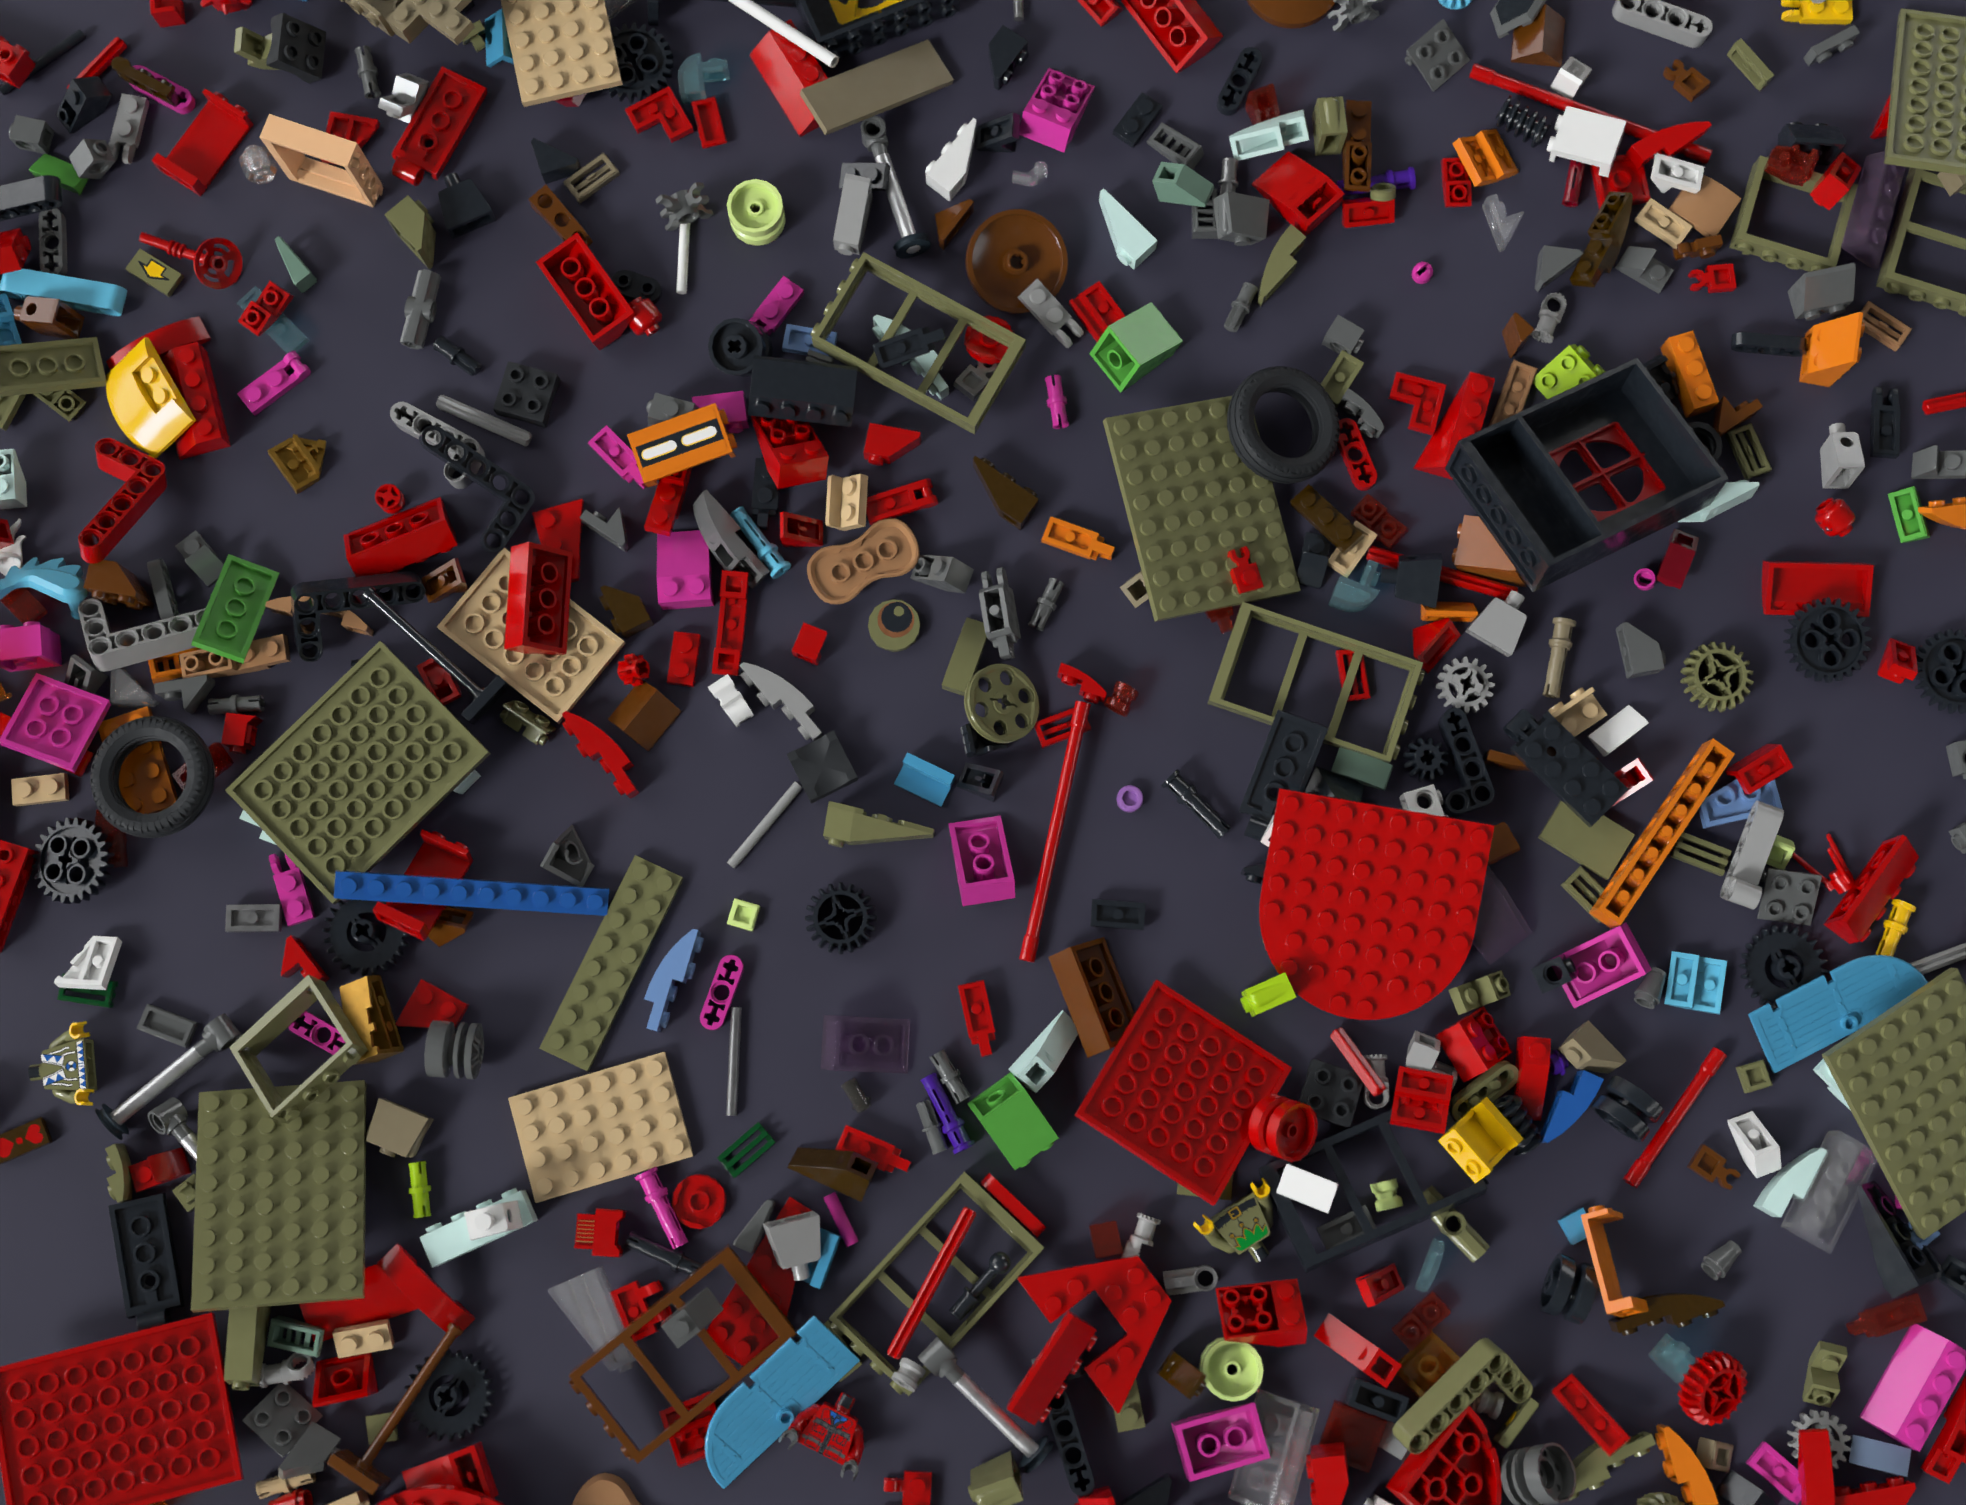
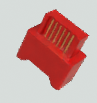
M596 1208L595 1214L577 1213L574 1248L592 1249V1256L622 1257L623 1249L618 1244L620 1221L626 1217V1210Z

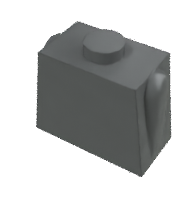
M1229 191L1214 198L1218 239L1234 242L1236 246L1253 245L1266 239L1270 200Z
M655 392L654 398L648 401L646 407L648 427L699 408L695 403Z

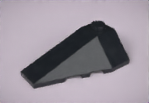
M1875 1180L1857 1186L1878 1274L1882 1279L1884 1288L1891 1294L1892 1298L1907 1294L1946 1276L1928 1245H1923L1921 1250L1911 1242V1232L1914 1229L1909 1227V1222L1904 1223L1896 1215V1206Z

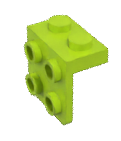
M1572 344L1566 347L1535 375L1533 384L1546 399H1549L1605 373V370L1598 364L1595 366L1588 359L1590 357L1589 352L1582 345Z

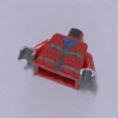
M841 1392L835 1406L826 1401L822 1405H811L798 1413L788 1427V1430H785L779 1437L778 1442L780 1443L784 1437L789 1438L791 1445L788 1450H791L797 1442L843 1465L840 1474L842 1478L846 1470H851L854 1473L852 1481H855L859 1469L858 1465L864 1451L863 1429L857 1424L859 1419L849 1414L856 1399Z

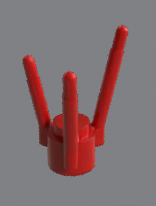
M1831 834L1826 835L1830 845L1827 851L1836 869L1828 874L1831 878L1830 880L1826 879L1804 859L1793 852L1791 857L1811 874L1822 875L1821 882L1829 892L1835 889L1838 894H1842L1857 884Z

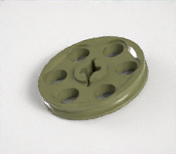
M993 664L975 673L966 686L964 694L966 715L973 728L984 738L996 743H1010L1026 736L1035 726L1039 714L1038 695L1030 679L1019 669L1007 664ZM1001 672H1005L1009 676V685H1004L1001 682ZM979 679H984L988 683L987 692H983L979 688ZM1020 690L1025 691L1028 695L1027 703L1020 701L1018 697ZM1002 699V703L1006 707L1002 708V704L998 703L997 700ZM976 704H981L984 707V717L978 716L975 712ZM1016 715H1020L1024 718V728H1020L1016 725ZM995 722L1002 724L1004 729L1002 735H998L994 731Z

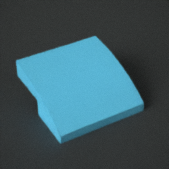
M1672 951L1664 1004L1720 1015L1727 961Z

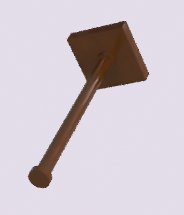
M450 1322L448 1324V1331L363 1457H358L346 1448L333 1453L327 1462L329 1466L371 1495L384 1490L391 1481L389 1477L374 1468L371 1463L456 1337L461 1336L464 1332L454 1323Z

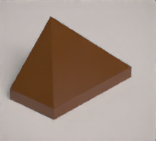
M971 199L935 213L941 249L944 250L974 212V202Z
M446 906L428 937L438 947L448 943L466 932L474 912Z

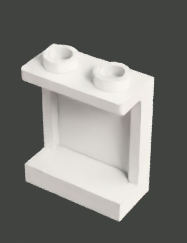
M1566 106L1564 115L1559 114L1554 129L1558 130L1556 137L1551 136L1548 143L1547 151L1551 152L1549 161L1555 162L1556 156L1590 164L1600 167L1599 175L1609 177L1624 135L1626 121Z

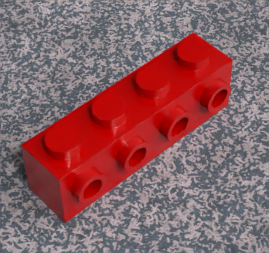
M0 36V79L20 89L36 64L29 57L30 53L28 50L18 44L15 46L10 45L2 36Z
M0 840V953H2L31 875L32 865L36 861L32 855L39 853L38 851Z

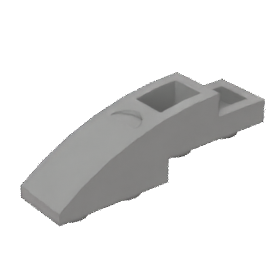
M746 662L740 664L743 671L740 676L749 687L754 685L758 689L759 693L756 696L765 707L770 704L775 710L783 704L784 706L781 710L790 721L793 718L796 719L800 724V727L797 729L806 740L811 738L815 741L823 736L822 732L809 718V715L815 711L814 706L799 690L769 670Z

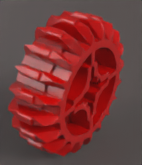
M1715 1350L1711 1353L1705 1352L1702 1358L1696 1357L1695 1363L1689 1365L1687 1373H1683L1684 1380L1679 1383L1682 1389L1677 1393L1680 1397L1679 1404L1686 1415L1697 1423L1713 1426L1715 1423L1721 1424L1724 1418L1730 1419L1732 1411L1737 1412L1736 1407L1739 1403H1743L1741 1400L1742 1395L1747 1393L1744 1389L1748 1384V1381L1745 1379L1747 1372L1743 1369V1365L1728 1353Z

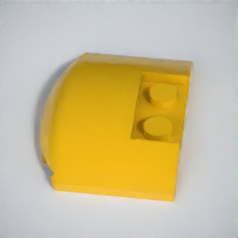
M144 337L106 375L107 399L117 424L127 438L138 449L149 454V456L158 458L196 421L149 338Z

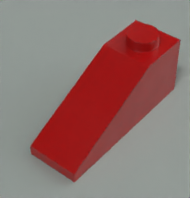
M1522 1036L1517 1038L1515 1066L1519 1073L1517 1083L1514 1085V1095L1522 1098L1523 1102L1521 1105L1527 1107V1114L1533 1120L1541 1121L1550 1067L1551 1038Z

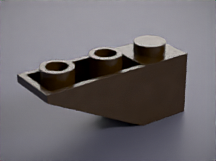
M974 456L973 467L997 513L1001 518L1021 530L1038 507L1039 499L1037 494L1026 486L1024 488L1020 487L1015 483V478L1006 472L1001 474L994 469L995 465L988 459H979L977 456Z
M798 1147L787 1168L861 1202L872 1181L878 1162L854 1151Z
M1171 1350L1157 1371L1159 1376L1190 1400L1193 1395L1198 1397L1207 1384L1204 1381L1206 1375L1173 1350Z

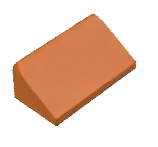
M1437 602L1436 608L1421 605L1422 621H1438L1449 618L1452 622H1472L1478 616L1475 605L1470 602Z

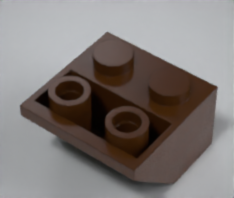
M102 560L95 564L89 563L83 588L91 592L93 598L100 599L101 603L109 606H117L118 603L127 604V608L143 611V607L153 609V601L135 574L115 561Z

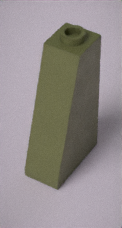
M271 1306L229 1309L224 1380L232 1385V1389L249 1390L250 1386H259Z

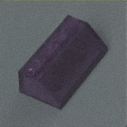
M1885 151L1866 155L1841 245L1842 249L1873 270L1878 269L1906 169L1903 166L1884 164Z

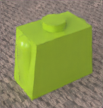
M1282 973L1241 992L1243 997L1240 998L1245 1012H1250L1251 1017H1254L1296 998V995L1286 973Z

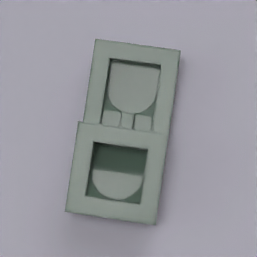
M1340 747L1331 772L1356 780L1360 784L1385 791L1393 765Z

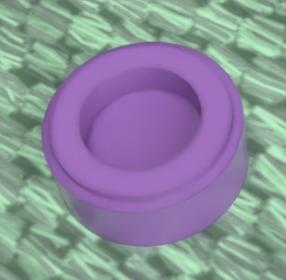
M1132 785L1124 786L1117 794V805L1124 812L1132 813L1137 811L1143 803L1141 790Z

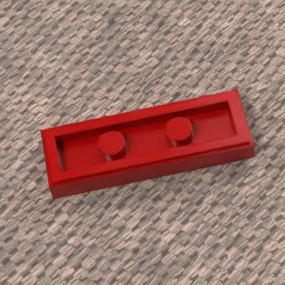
M1572 1373L1551 1390V1393L1609 1458L1631 1440L1630 1436Z

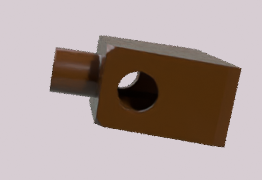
M28 296L25 298L23 306L18 305L14 309L15 319L21 321L37 333L63 339H79L85 317L60 299Z

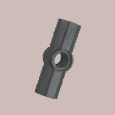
M426 269L418 270L412 296H408L405 304L406 320L400 340L402 345L416 350L423 349L429 324L433 323L436 317L437 303L435 300L441 281L440 274Z

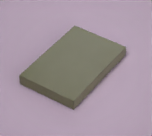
M1560 800L1538 838L1595 874L1608 880L1635 834L1604 815L1589 828Z

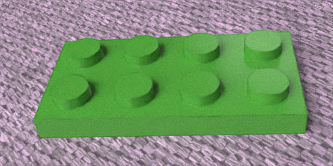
M228 554L191 645L243 664L266 609V602L269 601L277 582L279 572Z

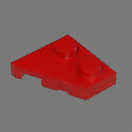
M330 111L326 133L356 142L362 149L378 130L380 122L378 119ZM320 159V160H321L322 162H324V163L334 164V163H331V162H328V161H325V160Z
M421 979L395 1025L399 1027L429 1028L433 1020L453 1021L455 1028H457L469 1004Z

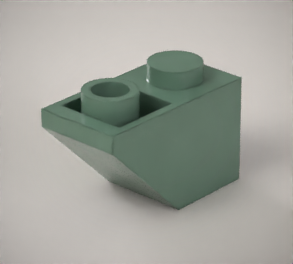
M1161 162L1152 180L1160 202L1206 207L1214 190V185L1185 164Z

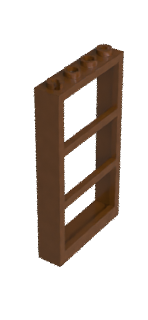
M728 1244L572 1369L568 1375L571 1380L568 1382L578 1395L582 1393L588 1400L586 1406L595 1417L599 1414L605 1422L603 1428L612 1439L617 1437L621 1442L622 1446L620 1449L625 1457H628L629 1460L634 1459L638 1464L777 1351L789 1338H793L797 1331ZM722 1263L779 1337L737 1370L707 1330L703 1328L697 1335L730 1377L688 1410L632 1339L631 1335L671 1303L678 1310L685 1304L680 1296ZM621 1343L627 1347L681 1416L641 1450L582 1376Z

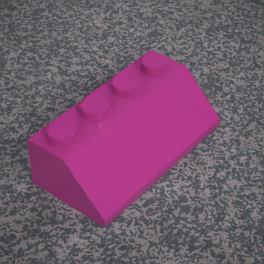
M1912 1323L1859 1418L1906 1448L1920 1452L1966 1369V1350L1950 1340L1916 1323Z

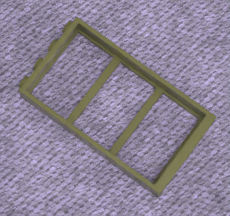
M1909 168L1876 286L1883 288L1884 291L1891 294L1899 293L1908 296L1913 301H1925L1939 309L1957 311L1959 315L1966 317L1965 294L1895 273L1906 232L1966 250L1965 238L1909 221L1920 181L1944 188L1937 174L1924 171V169ZM1966 189L1960 191L1959 193L1966 195Z
M863 252L860 259L856 258L853 261L849 270L851 274L848 279H843L837 288L838 295L834 302L830 301L824 310L825 317L822 322L816 323L812 329L813 347L848 366L858 367L857 371L975 435L1024 352L1026 339ZM867 272L909 293L881 341L895 336L917 298L958 320L918 390L877 369L878 360L875 352L868 363L826 341ZM966 325L1008 347L968 417L926 395Z
M1242 602L1207 704L1272 726L1277 710L1283 709L1306 638L1310 637L1354 652L1323 743L1336 748L1341 747L1386 763H1390L1391 759L1396 760L1400 750V745L1397 744L1399 735H1404L1409 720L1405 719L1407 710L1412 711L1417 698L1416 695H1413L1415 686L1421 685L1425 671L1421 670L1423 662ZM1252 618L1298 633L1271 716L1224 700ZM1362 655L1409 671L1382 754L1335 738Z
M966 1172L953 1183L829 1317L832 1321L830 1327L840 1337L845 1334L852 1341L850 1347L858 1355L862 1356L865 1353L872 1360L869 1365L880 1376L885 1373L891 1379L893 1373L898 1370L842 1316L877 1278L910 1309L914 1300L884 1270L918 1233L940 1253L944 1244L925 1226L960 1188L1022 1246L1027 1253L993 1291L988 1286L984 1289L982 1294L986 1298L951 1336L928 1313L925 1312L921 1321L950 1349L961 1340L1044 1249L1024 1227ZM956 1255L954 1256L951 1264L974 1285L979 1277ZM925 1365L923 1366V1368L926 1370V1372L923 1377L918 1379L917 1385H919L931 1372ZM893 1380L889 1383L900 1395L905 1392L909 1396L912 1391L901 1387Z

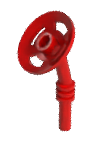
M145 232L140 234V242L165 250L168 255L172 254L180 259L184 257L193 260L197 278L207 287L225 289L233 285L241 274L243 266L241 253L237 246L228 239L220 237L210 238L204 241L195 251L187 248L186 244L175 242V240L167 241ZM214 244H222L229 249V251L226 252L222 248L214 247ZM214 251L220 252L222 256L215 255ZM233 260L232 272L227 277L224 272L228 267V261ZM208 269L215 270L216 274L210 273ZM206 274L209 277L218 278L219 282L209 281L203 275Z

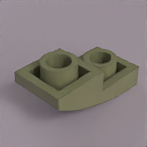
M71 390L33 393L69 422L86 404L83 399Z
M113 1144L105 1148L108 1154L106 1161L109 1167L116 1171L114 1175L106 1178L109 1183L107 1189L112 1199L117 1200L118 1203L131 1201L133 1197V1180L128 1166H131L129 1154L125 1144Z

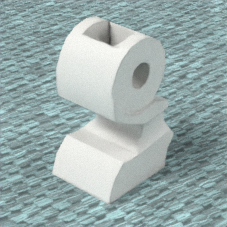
M728 674L708 687L712 695L720 700L721 707L736 727L754 716Z

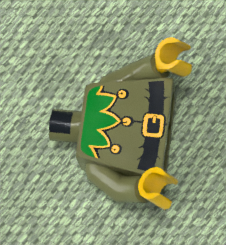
M1262 1178L1263 1185L1260 1188H1256L1252 1182L1250 1187L1253 1192L1243 1196L1210 1219L1203 1214L1202 1216L1205 1218L1204 1224L1199 1226L1194 1222L1193 1226L1204 1235L1213 1247L1228 1254L1236 1252L1239 1255L1249 1250L1254 1260L1259 1262L1270 1254L1261 1241L1271 1234L1270 1228L1273 1226V1204L1269 1195V1185L1264 1178Z

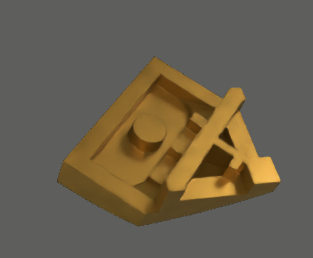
M293 434L292 438L268 450V455L296 494L319 481L326 441L320 439L318 441L309 440Z

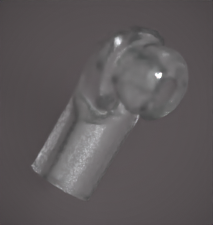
M1038 161L1028 173L1014 170L1012 183L1031 187L1036 186L1048 175L1047 164L1043 161Z

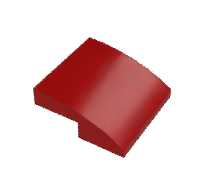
M1399 1066L1390 1124L1445 1134L1454 1076Z
M711 1391L684 1401L683 1404L690 1410ZM716 1401L669 1438L678 1467L681 1468L706 1458L705 1438L709 1423L718 1409ZM673 1406L659 1411L664 1429L681 1417Z

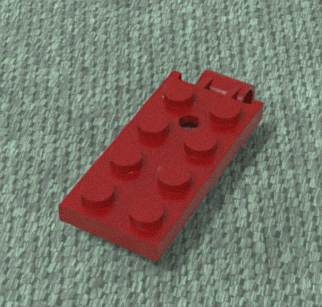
M442 66L392 152V158L396 160L392 168V175L414 186H418L421 183L425 171L431 173L433 179L438 180L488 93L487 88ZM432 140L434 144L431 147H426L425 142Z

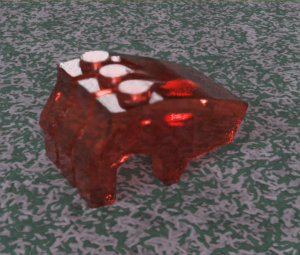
M1797 144L1792 147L1776 145L1770 153L1764 171L1786 183L1803 186L1812 176L1819 158L1818 150L1812 148L1811 153L1808 154L1800 151V146Z

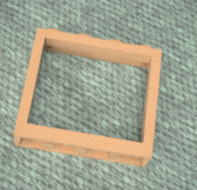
M269 114L260 139L290 180L374 207L378 196H382L383 184L358 143ZM304 154L343 166L346 170L305 157Z

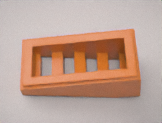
M195 647L148 660L153 684L182 677L178 658L180 657L179 654L200 650V648ZM171 659L174 660L175 669L170 670L168 660ZM163 662L164 671L159 672L157 663Z

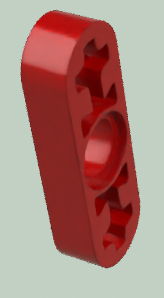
M1343 418L1339 420V432L1343 426L1346 429L1351 428L1352 431L1349 434L1351 443L1345 446L1344 444L1348 442L1347 435L1340 433L1338 448L1353 485L1358 490L1367 491L1374 486L1377 480V472L1357 423L1350 418ZM1352 448L1359 449L1362 452V459L1358 461L1350 459L1348 451ZM1363 463H1366V465H1364L1362 468L1364 475H1370L1368 483H1366L1364 480H1359L1361 476V470L1359 466H1361Z
M990 1173L980 1182L1036 1237L1047 1228Z

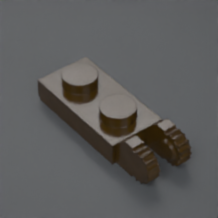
M116 56L112 60L111 66L121 79L174 107L180 102L181 99L174 91L175 87L170 82L164 79L161 81L154 79V76L143 68H140V70L135 69L131 66L130 61L123 57Z

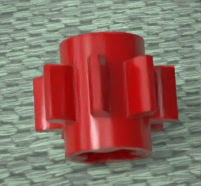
M634 653L624 655L625 660L618 662L617 673L619 678L624 681V685L632 684L633 687L643 685L642 679L649 678L650 666L648 662L643 659V655L635 656Z

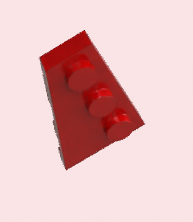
M583 499L532 513L541 545L573 552L571 583L579 581L580 544L583 525L580 517L584 508Z

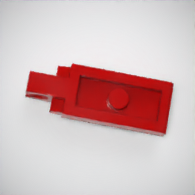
M984 980L958 985L969 1039H971L972 1045L979 1044L981 1057L990 1056L992 1052L989 1041L996 1039Z
M848 1125L845 1126L835 1149L859 1153L878 1162V1169L891 1173L894 1167L908 1172L912 1163L899 1157L902 1150L896 1148V1146Z

